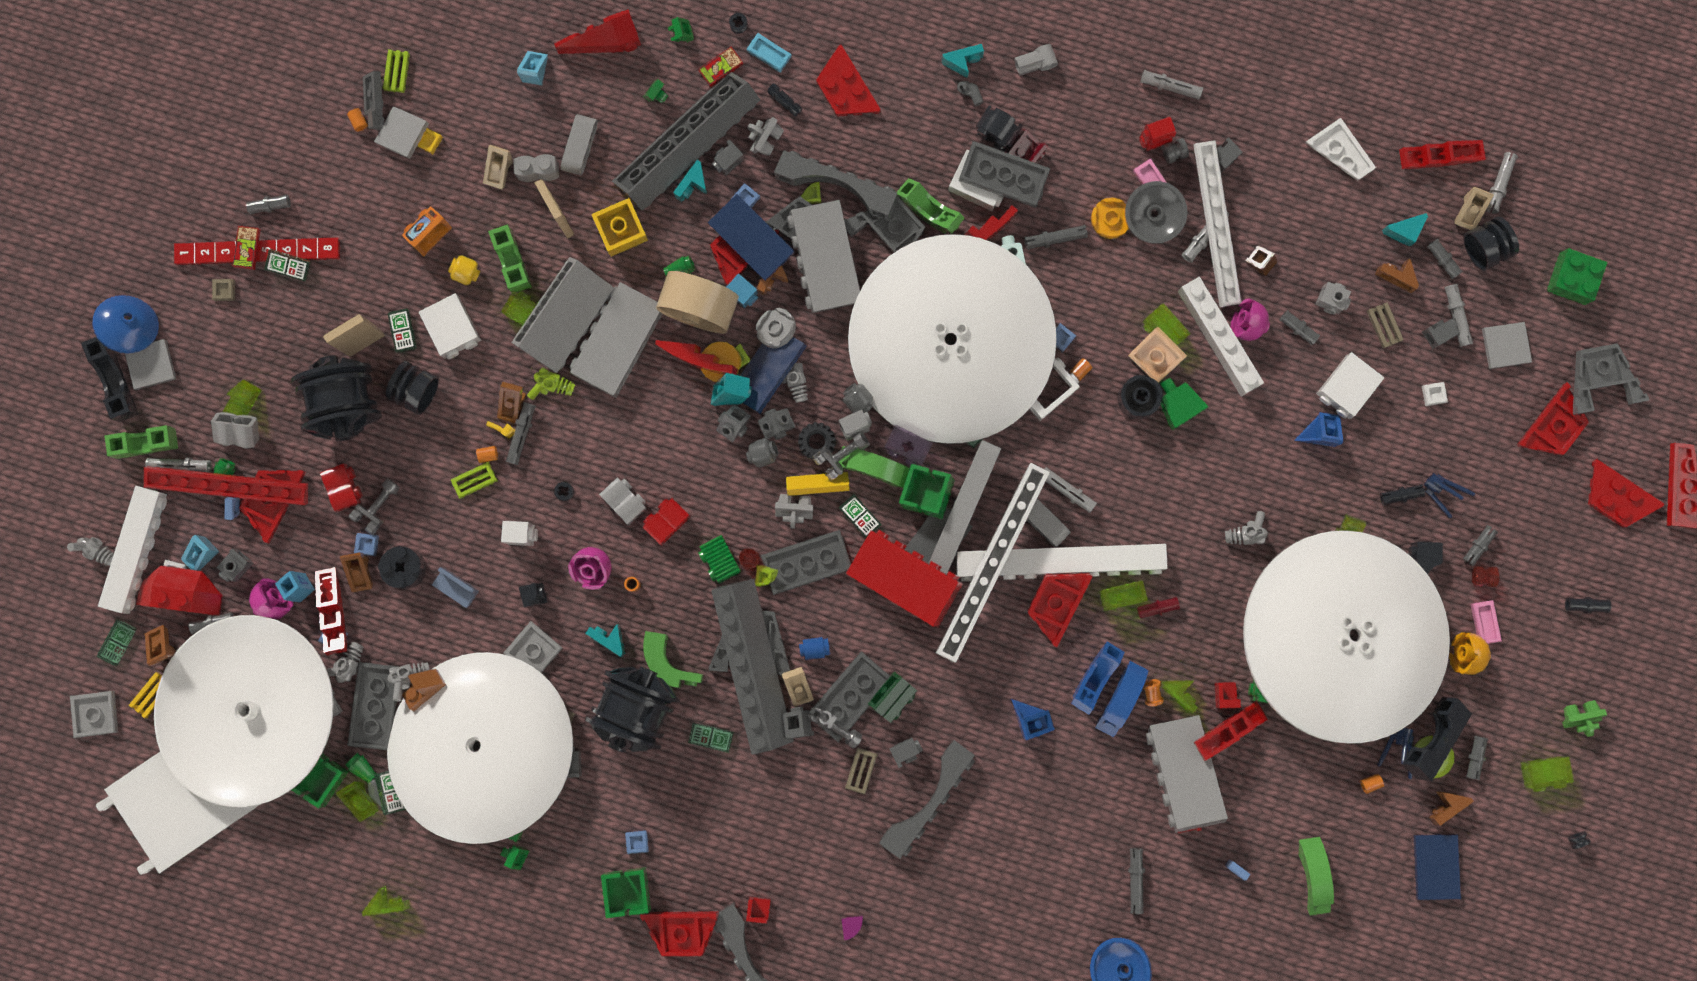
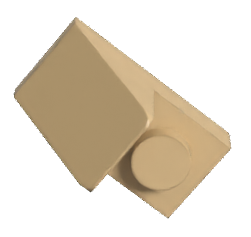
M489 145L483 184L499 189L505 187L508 168L513 164L510 151Z
M1474 186L1464 196V204L1455 219V224L1469 230L1476 228L1494 194Z
M802 667L782 674L794 707L814 700Z

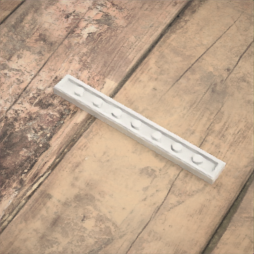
M1216 141L1194 144V151L1219 306L1238 305L1241 303V296Z

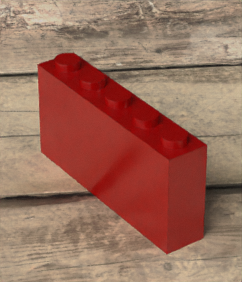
M870 530L846 574L931 626L938 628L963 586V583L958 581L960 577L950 571L947 574L941 571L942 566L933 561L927 563L923 560L924 556L915 550L912 553L905 550L907 547L905 544L898 540L895 543L888 539L889 535L885 532Z

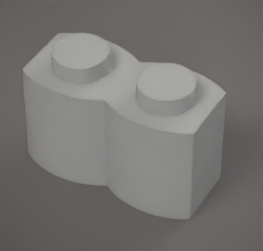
M548 154L539 155L535 158L520 156L514 159V174L518 180L523 182H533L538 179L551 181L559 178V163L555 156Z
M862 410L838 420L846 441L853 439V436L859 432L863 434L869 432L870 426H872L868 413H863Z
M220 412L216 413L211 420L213 442L223 446L234 444L248 449L254 447L259 441L258 421L253 416H237L232 413Z
M617 477L599 495L629 526L647 509L644 506L647 502L639 494L635 496L630 491L632 486L625 479L620 480Z

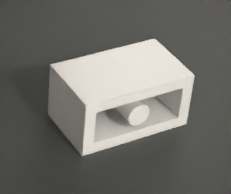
M503 521L501 542L508 545L534 546V541H537L538 529H535V525L529 522Z

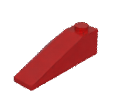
M629 9L604 18V23L599 26H594L593 24L588 26L583 34L574 33L554 43L558 54L631 52L636 50L638 46H641Z

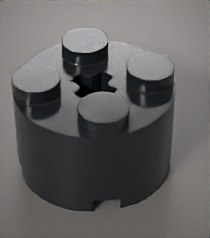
M989 105L975 127L978 132L977 136L984 141L990 139L995 142L994 146L1004 152L1006 149L1011 148L1023 126L1021 123L1017 126L1014 123L1016 119L1001 109L995 108L994 111L991 110L992 106Z
M1145 375L1131 377L1118 392V405L1121 411L1130 419H1145L1151 416L1161 404L1163 397L1161 386L1155 379ZM1143 395L1144 399H1142V401L1137 400L1136 396Z
M397 546L383 554L378 564V570L383 581L389 586L409 589L416 587L424 579L426 563L418 551L404 546ZM401 564H404V565H405V566H404V569H405L404 572L400 571V569H401L400 565H401Z

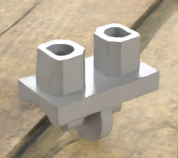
M774 117L767 119L762 129L763 122L758 120L756 125H748L747 128L751 131L748 138L754 141L757 135L755 142L750 148L751 152L754 154L759 152L766 156L771 154L774 146L766 141L768 136L770 135L778 140L784 131L776 124L777 119Z
M780 494L778 502L775 503V516L783 517V522H791L790 528L795 529V523H803L804 519L813 518V505H811L810 496H799V504L791 503V496Z

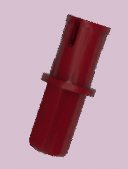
M1177 597L1162 601L1155 600L1154 603L1137 607L1139 618L1157 614L1162 616V613L1180 610Z

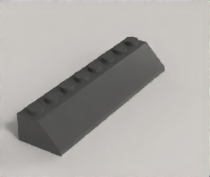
M732 72L728 73L613 179L612 182L640 210L649 207L658 195L664 193L674 180L679 179L689 166L694 165L704 152L709 151L712 145L718 139L724 137L733 125L740 122L741 118L748 111L752 110L761 99L747 81Z
M754 579L713 588L711 590L751 754L770 751L794 742L793 738L786 739L783 713H787Z

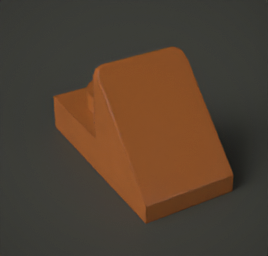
M1410 259L1403 263L1400 271L1393 264L1383 263L1375 272V275L1409 293L1414 292L1419 287Z
M782 266L766 281L762 278L760 279L757 286L759 294L765 296L767 291L771 292L775 282L772 278L788 283Z
M502 382L499 391L497 418L513 423L516 422V419H519L526 394L522 392L523 387Z
M362 552L340 556L351 592L372 589L373 582L368 570L369 558Z
M164 625L145 633L147 665L152 666L173 657L177 652L169 644L168 629Z
M437 669L410 674L408 677L412 686L402 693V696L409 709L415 711L446 684Z
M1436 791L1445 806L1440 805L1432 811L1433 814L1429 816V819L1434 825L1441 826L1474 801L1469 797Z

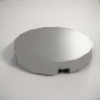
M775 308L776 310H769L759 318L756 324L757 338L766 347L779 348L792 339L796 329V322L794 317L785 309Z

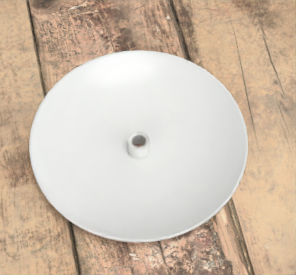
M241 615L218 620L207 625L192 635L177 650L168 663L158 686L154 706V726L157 743L166 765L176 779L190 792L218 805L229 807L256 806L281 797L297 786L310 773L322 755L328 741L333 720L334 703L327 669L312 644L297 630L278 620L255 615ZM247 707H249V714H248V715L246 714V708H247Z
M486 652L466 654L447 660L433 668L439 671L446 685L415 711L409 709L403 698L395 713L387 749L391 781L398 798L408 813L434 834L452 841L470 844L503 840L522 832L539 820L560 794L569 773L573 754V734L569 714L561 696L552 683L534 667L519 659L503 654ZM479 741L481 747L475 752L473 746L475 742Z

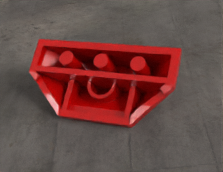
M159 566L142 581L138 590L136 605L220 615L223 595L203 571Z

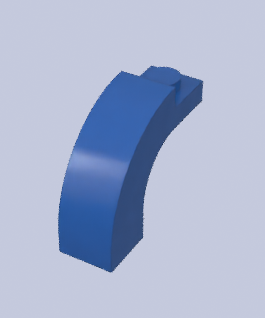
M1107 641L1081 679L1073 694L1074 698L1071 704L1089 715L1094 709L1105 684L1120 665L1125 652Z
M1129 661L1120 676L1117 688L1108 706L1097 721L1095 728L1112 737L1116 735L1135 706L1149 670Z

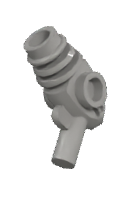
M795 363L782 383H787L788 387L792 388L790 392L794 393L791 394L793 396L796 395L793 399H795L796 403L808 400V394H804L807 392V389H804L807 388V385H803L806 383L803 364Z
M1258 511L1255 521L1247 522V526H1242L1241 532L1240 527H1237L1238 532H1236L1235 528L1233 532L1231 529L1225 531L1226 543L1233 544L1234 541L1237 544L1238 540L1239 545H1241L1242 540L1244 545L1264 544L1265 538L1268 536L1267 530L1262 528L1265 513Z
M95 537L90 539L79 538L77 543H69L67 545L69 551H82V555L90 560L96 558V562L104 563L105 566L111 565L114 552L107 546H103V542Z
M352 642L348 646L350 649L343 653L347 657H341L334 663L333 668H326L328 675L336 676L338 683L349 682L351 677L357 672L358 663L356 661L360 662L358 657H361L359 653H363L362 645Z
M422 662V666L417 663V668L415 663H413V669L410 664L389 669L390 674L387 680L389 683L394 684L393 701H401L402 690L410 688L409 684H411V681L408 677L410 674L430 670L428 662Z

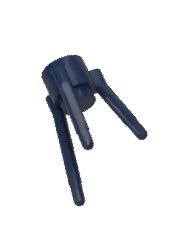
M1432 473L1423 485L1427 488L1425 493L1431 496L1448 518H1452L1450 512L1434 493L1439 494L1444 489L1460 500L1464 499L1462 495L1446 486V484L1471 496H1475V493L1445 479L1439 474Z
M1403 728L1390 735L1377 765L1379 767L1382 765L1394 740H1396L1395 744L1403 746L1402 764L1407 756V748L1409 753L1413 747L1414 730ZM1408 771V778L1412 779L1413 775Z

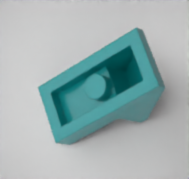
M978 44L942 54V64L968 78L969 71L966 62L976 63L980 61L984 54L983 46Z
M696 160L673 192L675 198L681 202L684 198L688 199L694 190L693 186L707 195L703 169L699 160Z
M619 624L614 627L608 637L606 636L608 632L601 627H589L585 634L618 656H624L625 651Z

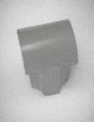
M1051 44L1040 46L1034 52L1015 57L1014 59L1020 76L1039 69L1046 71L1058 65Z

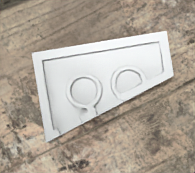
M1341 118L1306 141L1307 145L1357 181L1376 168Z

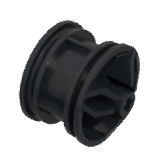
M325 356L308 366L309 370L293 376L290 380L291 385L296 387V396L303 397L306 412L300 416L301 421L304 423L300 428L304 434L330 440L334 432L336 441H346L355 438L364 430L366 425L382 418L381 411L376 410L378 408L377 401L370 400L367 385L372 382V377L369 374L372 372V367L369 363L345 357L339 363L337 356Z
M642 666L639 669L624 667L612 671H604V675L609 677L610 682L603 680L601 685L606 688L598 707L592 706L591 709L596 715H587L585 721L591 724L593 730L603 741L609 742L608 747L626 753L627 749L631 752L647 751L652 748L661 749L662 744L657 742L656 738L663 739L664 734L660 732V728L666 713H673L675 709L669 704L673 702L679 703L680 698L676 697L672 688L663 678L657 677V672Z

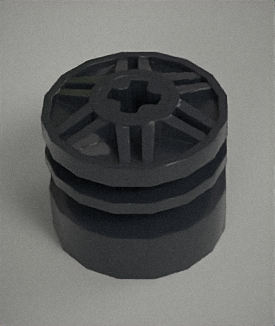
M1496 217L1484 223L1483 227L1478 226L1466 232L1463 237L1468 256L1474 265L1482 271H1486L1498 265L1500 261H1506L1509 257L1512 258L1519 253L1517 236L1511 225L1502 217Z
M404 361L397 367L388 383L385 394L386 399L392 402L395 401V404L400 406L405 403V409L421 415L429 407L437 392L439 377L425 370L420 373V367L413 366L412 363Z

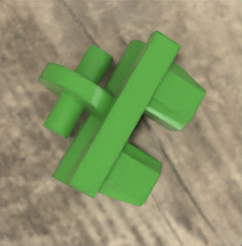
M1596 700L1584 703L1585 713L1581 714L1577 705L1566 706L1563 709L1566 718L1562 722L1564 729L1577 726V732H1584L1587 737L1594 735V730L1600 728L1598 722L1602 721L1603 716H1607L1606 710H1600Z

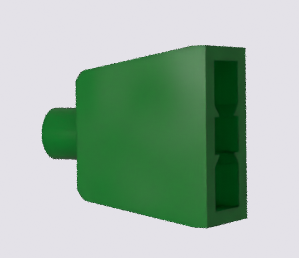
M1168 378L1160 384L1166 393L1162 397L1160 406L1171 430H1174L1208 408V405L1186 382L1176 387L1172 379Z

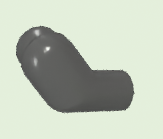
M968 81L958 83L957 90L961 94L970 96L974 106L984 103L976 84Z
M376 776L368 783L369 796L383 809L387 803L385 796L380 791L382 786L381 778Z

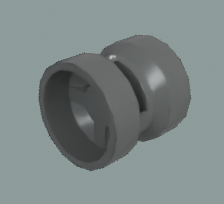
M1183 138L1177 139L1175 143L1162 145L1163 155L1168 164L1174 163L1178 158L1185 159L1189 157L1188 147Z

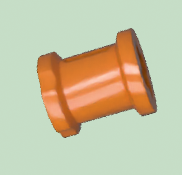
M1150 679L1145 681L1143 689L1146 693V705L1158 706L1164 702V698L1160 693V680Z

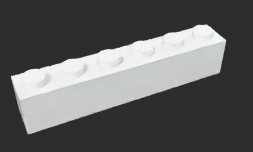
M1200 276L1182 286L1178 290L1180 297L1240 396L1242 397L1264 383Z
M135 486L98 607L125 614H130V611L135 607V595L142 583L141 576L143 570L148 565V553L154 546L155 540L153 537L161 523L160 515L166 507L167 494Z

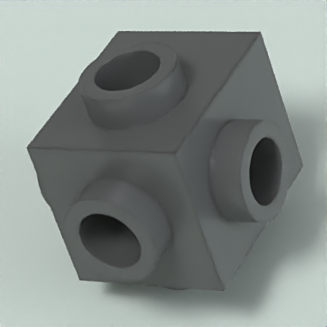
M734 404L727 412L724 411L717 420L720 424L716 431L731 442L738 436L742 438L748 429L746 424L751 415Z
M771 409L764 413L765 417L758 420L766 439H781L787 435L786 432L795 428L788 409L779 411Z

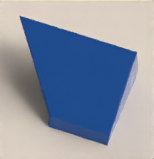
M1319 412V415L1294 441L1330 447L1341 445L1343 443L1340 416Z
M1011 699L1024 740H1029L1055 730L1049 710L1045 711Z

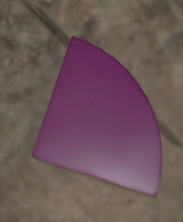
M863 915L842 918L844 940L851 939L859 932L863 922Z

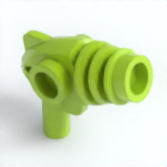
M542 367L539 372L534 374L536 385L527 396L534 400L540 392L547 395L549 391L554 393L556 389H558L557 394L562 390L561 394L565 391V395L571 396L575 384L572 381L567 384V379L563 382L564 377L560 381L559 374L550 372Z

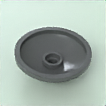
M1161 181L1145 183L1133 191L1126 203V223L1130 231L1144 242L1152 244L1167 242L1176 237L1186 223V201L1181 192L1169 183ZM1152 210L1157 211V217L1151 216Z

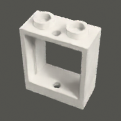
M1054 358L1052 367L1071 388L1046 409L1037 400L1029 409L1039 421L1044 419L1080 387L1078 379L1072 373L1068 374L1064 369L1066 367L1059 358Z

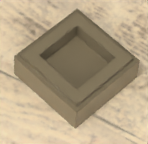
M212 279V300L235 301V280Z

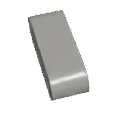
M579 114L575 116L562 158L561 170L582 176L597 130V119Z
M1036 499L1026 520L1051 545L1057 548L1071 532Z

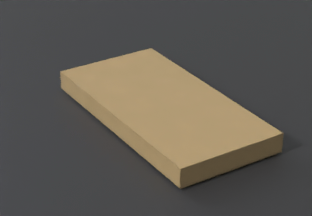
M543 180L535 182L554 219L567 239L570 238L574 233L556 200Z
M358 314L323 337L328 344L351 357L385 335L380 328Z

